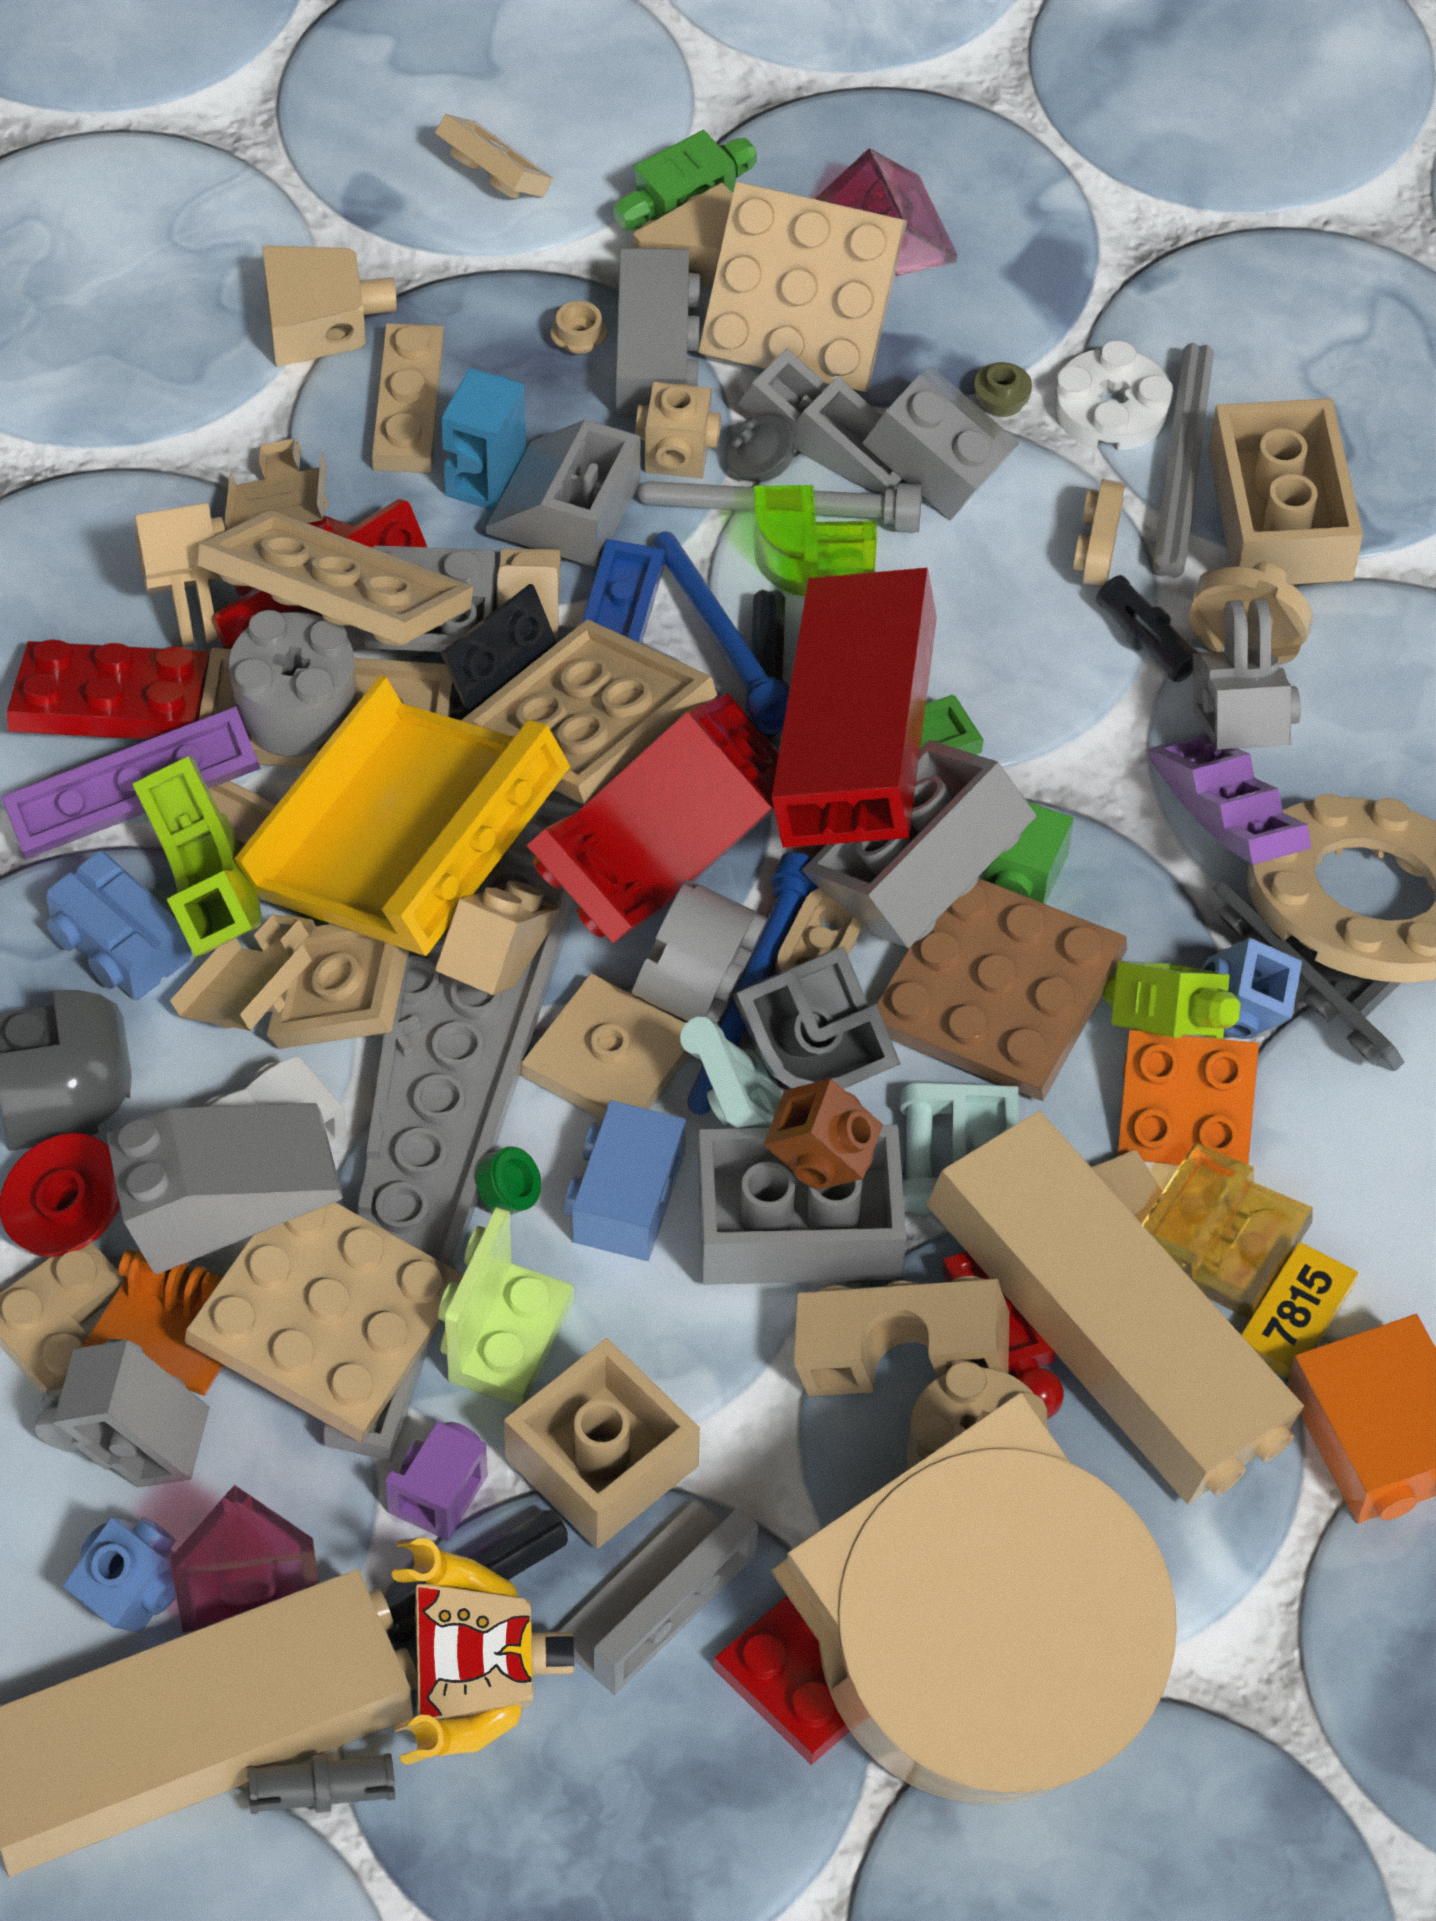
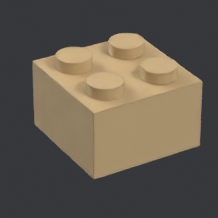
M607 1337L504 1419L505 1459L596 1549L604 1545L699 1466L700 1427Z

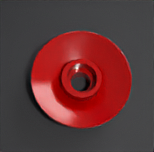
M80 1133L57 1135L38 1143L28 1150L9 1172L0 1195V1218L8 1236L23 1250L44 1257L63 1256L70 1251L80 1250L88 1246L109 1227L120 1208L109 1146L98 1138ZM75 1199V1201L68 1208H66L68 1203Z

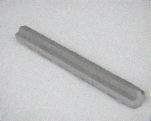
M1190 343L1183 348L1152 567L1159 576L1169 575L1176 578L1182 575L1185 570L1214 351L1207 344L1198 346L1195 343Z

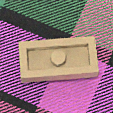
M445 114L435 134L452 145L449 154L453 158L476 170L481 166L492 174L489 183L513 198H518L521 192L544 197L554 179L475 121Z

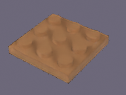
M978 879L977 884L972 890L958 897L936 920L932 931L921 940L914 942L908 949L879 999L877 1007L891 1040L1003 1086H1018V1092L1044 1101L1116 971L1117 962L1122 960L1127 951V937L990 882Z

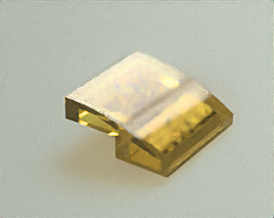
M1195 1142L1142 1225L1207 1298L1251 1319L1299 1241L1302 1240L1312 1224L1313 1207L1254 1183V1167Z

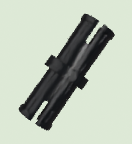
M1118 575L1108 580L1096 595V603L1104 608L1127 632L1126 640L1135 650L1140 651L1143 649L1162 667L1168 677L1174 682H1181L1193 673V653L1199 652L1193 649L1170 625L1171 618L1162 607H1152L1130 585V582L1123 575ZM1137 614L1161 638L1160 643L1136 619Z

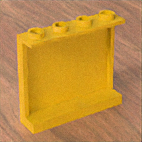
M380 675L234 860L262 900L427 956L450 926L459 899L473 895L571 766L546 724L528 719L515 737L404 704L400 701L387 677Z

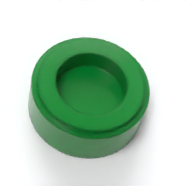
M508 1146L488 1153L481 1159L476 1170V1185L482 1201L491 1211L494 1212L495 1208L498 1207L510 1211V1215H513L535 1205L541 1193V1176L535 1161L526 1151L518 1147Z

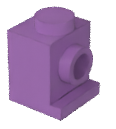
M437 1421L425 1442L416 1440L411 1445L401 1465L400 1474L391 1470L386 1478L385 1487L388 1513L449 1541L488 1476L486 1443L482 1442L471 1429L460 1423L447 1422L443 1424Z

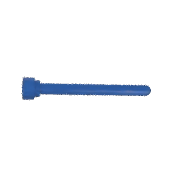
M668 531L660 532L654 539V547L665 549V565L747 688L746 710L751 719L763 733L773 734L783 731L790 686L785 681L767 676L675 535Z
M796 852L782 855L771 879L774 887L773 895L776 901L735 991L770 976L779 950L799 909H801L806 897L812 891L819 888L802 870L813 859L812 857ZM732 998L719 1027L722 1029L725 1038L739 1047L746 1030ZM703 1064L687 1098L689 1110L697 1115L706 1114L711 1110L707 1092L712 1090L713 1087Z

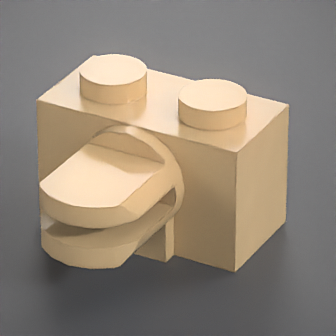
M208 503L135 515L134 532L145 590L147 594L171 590L181 646L194 645L185 588L195 587L205 642L218 641V634L212 623L214 610L209 584L218 581L219 575L199 567L197 564L199 543L225 532L223 518H211Z

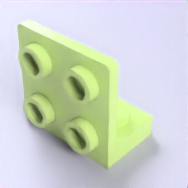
M496 1207L487 1227L477 1226L470 1237L464 1259L468 1267L461 1282L451 1281L443 1294L438 1311V1319L445 1321V1331L440 1351L447 1355L450 1383L520 1407L528 1400L574 1299V1285L512 1264L510 1211Z

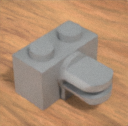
M1264 598L1251 599L1248 608V627L1242 601H1227L1225 604V651L1193 653V712L1217 750L1291 745V724L1299 723L1301 704L1298 688L1291 686L1286 678L1284 668L1278 667V657L1271 654V613L1268 602Z
M111 1339L106 1341L105 1344L73 1349L63 1387L44 1392L41 1403L43 1411L37 1417L35 1432L43 1442L54 1448L67 1452L82 1451L103 1469L113 1468L139 1488L191 1480L210 1407L188 1390L181 1379L170 1375L146 1356L142 1347L128 1340Z

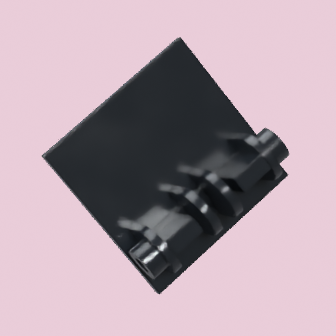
M533 584L527 585L441 651L459 694L453 701L454 708L450 710V718L460 721L557 644Z

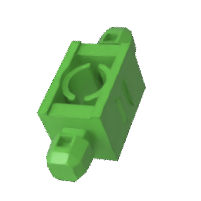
M704 129L633 166L636 190L624 195L614 204L613 216L615 221L623 230H636L645 223L657 220L680 207L692 196L702 194L720 183H723L731 192H734L736 178L752 169L757 162L756 149L747 138H736L718 145Z

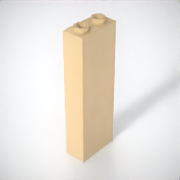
M1040 1110L941 1170L926 1204L927 1207L990 1279H998L1002 1293L1054 1350L1056 1355L1187 1505L1208 1490L1215 1496L1221 1495L1245 1474L1247 1469L1244 1466L1258 1456L1266 1463L1280 1454L1292 1442L1295 1435L1290 1431V1428L1304 1405Z
M355 1569L0 1706V1855L8 1877L249 1782L247 1778V1768L249 1767L257 1769L294 1765L310 1759L311 1756L320 1755L413 1718L411 1691L418 1688L417 1672L407 1649L404 1647L394 1651L386 1631L392 1629L394 1624L381 1590L378 1588L369 1592L359 1569Z

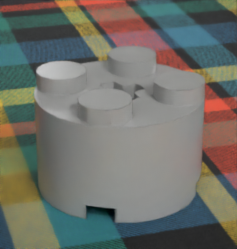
M265 610L258 612L251 618L249 627L240 634L232 647L229 657V670L233 704L238 709L245 730L250 734V740L265 751L284 756H303L319 751V744L330 739L358 703L354 652L347 638V631L344 625L333 624L322 617L308 613H279L274 610Z
M686 879L659 929L648 959H645L631 994L686 1021L700 1016L706 1017L718 1025L734 986L740 981L754 951L753 948L768 918L715 891Z

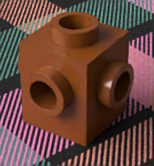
M829 1078L783 1091L763 1145L792 1169L795 1176L802 1183L811 1186L815 1190L864 1178L866 1171L873 1161V1151L883 1124L861 1105L856 1096L845 1091L833 1079Z

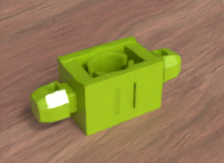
M1118 961L1117 972H1114L1102 994L1107 1004L1113 1008L1111 1025L1173 1038H1181L1182 1035H1200L1214 1039H1223L1224 1028L1234 1026L1239 1021L1241 1003L1232 992L1228 991L1230 974L1171 963Z

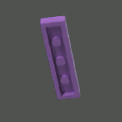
M237 707L227 709L1 796L25 858L29 859L145 814L146 812L132 783L187 756L194 757L209 789L261 769Z

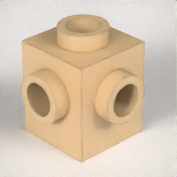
M653 382L649 406H638L635 434L640 436L641 441H645V473L703 479L708 448H718L721 429V413L711 412L712 388Z

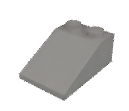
M317 1103L168 1108L148 1117L131 1121L119 1129L106 1133L123 1222L155 1275L343 1199L322 1112Z

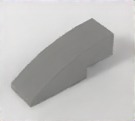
M788 348L751 383L738 403L752 417L770 414L783 418L791 426L794 435L793 445L797 451L859 485L885 494L886 488L894 489L902 480L899 475L862 444L882 415L838 376L829 385L825 383Z

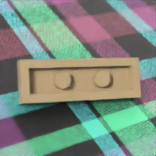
M386 323L372 450L373 471L432 473L445 342L444 326Z

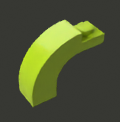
M187 756L132 783L171 866L176 882L177 894L167 898V901L194 957L204 955L260 927L262 917L258 895L234 860L241 851V847L226 814L220 813L194 757Z

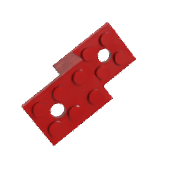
M728 693L693 708L682 715L578 812L545 828L526 846L536 856L533 860L534 866L551 886L557 889L563 886L579 905L576 909L577 915L593 934L600 938L606 935L612 943H615L657 916L674 901L683 883L685 884L686 879L695 882L764 818L775 812L772 802V791L779 751Z

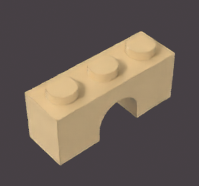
M963 1276L954 1279L952 1282L917 1284L910 1281H895L885 1287L851 1289L845 1286H828L818 1292L797 1293L794 1366L808 1397L874 1393L875 1372L878 1362L887 1351L904 1343H919L928 1347V1356L937 1378L946 1374L953 1365L960 1362H971L982 1368L995 1369L1008 1374L1009 1310L998 1279L985 1280L976 1276Z

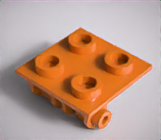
M1129 1030L1127 1053H1125L1123 1068L1124 1090L1117 1157L1137 1150L1144 1162L1248 1172L1259 1043L1182 1035L1181 1038H1173L1144 1031Z
M129 1249L126 1250L121 1258L118 1271L119 1275L126 1278L81 1348L105 1344L106 1341L111 1339L131 1341L142 1347L145 1355L167 1373L181 1379L188 1390L205 1396L222 1369L223 1364L185 1343L187 1328L223 1277L209 1273L206 1268L196 1266L191 1274L188 1275L187 1262L155 1275L140 1249L137 1252Z

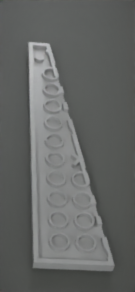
M557 792L550 793L474 893L485 891V888L507 885L508 881H519L540 889L544 893L543 901L561 908L556 922L515 987L491 995L435 971L450 928L449 926L427 956L409 951L392 1031L384 1033L366 1150L367 1161L358 1202V1215L453 1269L456 1267L479 1198L476 1185L478 1164L485 1155L495 1150L521 1072V1063L526 1057L577 904L563 886L557 889L551 886L539 874L533 863L536 856L526 846L545 828L578 812L584 806ZM431 1339L362 1443L325 1423V1446L391 1462Z

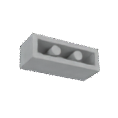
M620 248L616 417H637L639 405L649 406L653 382L687 384L698 387L699 359H687V351H699V316H688V308L700 307V273H689V249Z

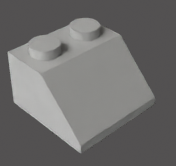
M930 367L919 374L885 411L862 444L908 484H922V496L951 521L1014 451L1019 442L938 371Z

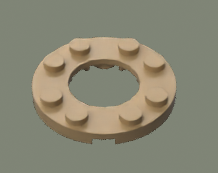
M1322 794L1317 796L1315 800L1298 803L1282 810L1283 813L1307 823L1311 848L1254 865L1248 862L1246 875L1248 891L1257 912L1265 923L1281 939L1286 940L1293 935L1307 948L1318 951L1315 961L1340 972L1384 982L1412 983L1436 980V821L1410 810L1405 803L1392 798H1383L1376 801L1363 798L1340 797L1334 794ZM1343 848H1369L1375 853L1377 858H1384V854L1387 852L1395 856L1397 864L1404 871L1415 876L1426 877L1428 881L1426 885L1427 890L1434 891V903L1427 912L1411 919L1387 921L1363 916L1341 906L1323 890L1315 875V867L1321 864L1324 855L1335 851V855H1341Z

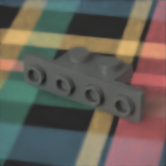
M1222 879L1212 887L1223 903V906L1216 913L1239 937L1243 939L1252 932L1263 944L1302 961L1299 979L1309 987L1302 996L1327 1022L1330 1023L1336 1016H1339L1353 1030L1346 1039L1370 1064L1374 1065L1382 1058L1396 1071L1405 1063L1396 1047L1366 1019L1401 983L1376 981L1353 976L1315 961L1318 951L1307 948L1293 935L1286 940L1281 939Z

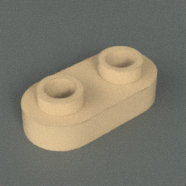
M1102 479L1100 490L1088 489L1082 524L1092 525L1090 536L1079 534L1073 570L1084 571L1083 584L1102 587L1108 581L1125 491L1124 482Z
M818 888L812 891L806 897L779 950L774 966V974L843 946L849 957L860 936L863 925L823 890ZM831 922L838 927V930H830L820 923Z

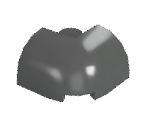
M844 946L780 973L772 974L731 993L755 1054L774 1078L791 1089L829 1078L845 1089L901 1064L877 1005L868 1006Z
M53 990L54 1005L0 1013V1103L9 1151L31 1148L46 1139L61 1134L80 1133L90 1136L99 1133L98 1125L118 1111L125 1097L130 1098L132 1072L124 1017L116 1003L97 993L82 990Z

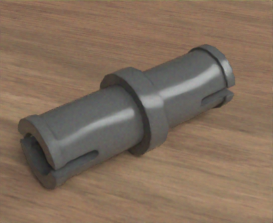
M391 1753L383 1754V1756L327 1761L326 1754L311 1756V1763L257 1769L255 1767L247 1768L251 1814H258V1812L311 1806H315L316 1813L331 1812V1804L379 1799L395 1800V1788L393 1787L395 1786Z

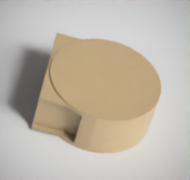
M1021 1392L788 1552V1557L771 1570L779 1585L819 1641L822 1668L828 1690L838 1713L855 1739L881 1766L897 1778L924 1792L952 1801L972 1804H1003L1023 1801L1048 1793L1092 1773L1124 1750L1141 1732L1154 1713L1171 1673L1177 1635L1176 1604L1170 1576L1154 1538L1144 1522L1119 1494L1096 1476L1070 1463Z

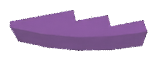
M1206 734L1148 749L1150 761L1175 796L1201 826L1227 849L1250 864L1254 865L1311 848L1307 823L1283 813L1279 789L1254 777L1250 753L1238 748L1217 750Z

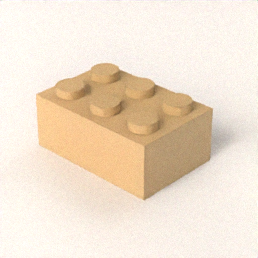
M1333 398L1216 405L1208 454L1231 567L1253 568L1258 563L1266 562L1275 564L1286 572L1289 584L1353 581L1363 532Z

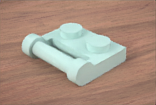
M700 1016L690 1019L681 1030V1045L685 1051L701 1059L713 1087L712 1090L707 1092V1097L717 1118L725 1126L732 1124L737 1128L770 1127L782 1096L776 1079L770 1074L755 1054V1051L752 1049L741 1050L725 1038L722 1029L716 1023Z
M912 1083L902 1088L900 1092V1110L906 1116V1180L902 1182L905 1212L917 1215L932 1212L926 1204L938 1179L932 1178L933 1117L937 1114H952L951 1164L1019 1123L1018 1086Z

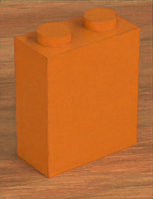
M1417 1313L1294 1356L1287 1387L1304 1405L1300 1415L1357 1524L1378 1516L1382 1520L1398 1518L1412 1510L1417 1502L1436 1496V1347Z

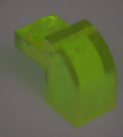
M813 485L754 486L752 519L754 557L759 570L772 584L786 592L805 596L808 578L875 572L877 549L876 521L816 522Z

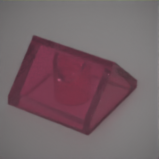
M868 148L815 198L816 200L907 220L895 276L957 262V252L920 176L871 148Z
M235 1484L170 1557L183 1633L197 1631L319 1584L313 1538Z

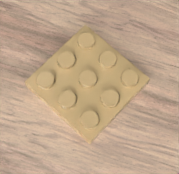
M736 182L698 353L766 369L788 348L825 383L830 384L838 376L853 390L868 392L907 220Z
M587 619L461 721L514 737L528 719L548 725L571 766L553 790L585 805L682 715L693 708L711 701L717 696V692L710 675Z
M334 1202L253 1235L187 1328L185 1343L362 1443L441 1324L442 1320L438 1319V1311L448 1284L451 1281L460 1283L464 1274Z

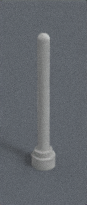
M647 481L639 486L638 498L646 505L884 518V524L895 525V531L919 532L922 484L898 483L897 489L886 488L885 494Z

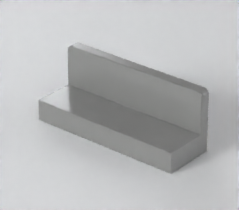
M698 1501L691 1502L559 1631L573 1632L574 1661L615 1696L756 1556L758 1524L738 1507L722 1521Z

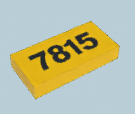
M1299 1241L1241 1336L1275 1373L1289 1379L1294 1356L1315 1349L1354 1287L1359 1272Z

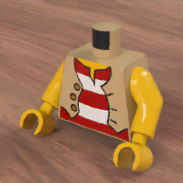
M427 1538L399 1540L396 1543L397 1547L408 1548L413 1553L414 1567L412 1570H392L393 1579L397 1582L425 1581L427 1583L416 1584L415 1590L416 1672L418 1677L417 1716L394 1726V1731L396 1732L406 1729L415 1735L417 1750L400 1755V1761L403 1764L411 1765L433 1756L478 1752L517 1726L522 1715V1709L531 1707L533 1702V1675L574 1674L573 1632L532 1633L531 1601L519 1598V1593L513 1583L473 1559L439 1550L435 1543Z

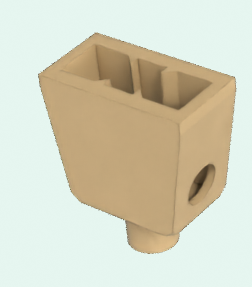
M262 246L276 367L360 349L366 344L364 315L397 312L394 277L360 280L356 252L350 248Z

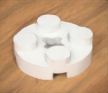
M1120 340L1110 341L1102 349L1090 350L1076 356L1059 372L1055 392L1057 419L1068 434L1085 445L1098 448L1100 440L1107 443L1118 442L1117 450L1138 448L1154 440L1163 431L1171 407L1173 386L1164 371L1151 359L1136 353L1135 348L1131 344ZM1105 394H1117L1124 398V403H1119L1114 399L1104 402L1102 398Z

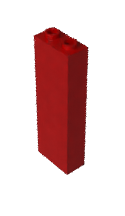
M928 567L808 578L772 791V802L782 848L909 838L937 620Z

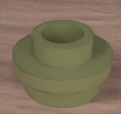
M1006 362L992 363L983 367L975 376V397L982 409L993 416L1008 417L1018 413L1031 396V378L1024 369L1015 364Z

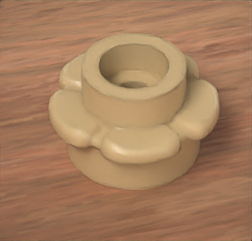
M572 301L561 306L554 319L555 327L551 328L553 342L558 347H564L567 351L574 354L591 352L595 345L603 344L607 338V326L602 324L600 310L595 305L586 301Z

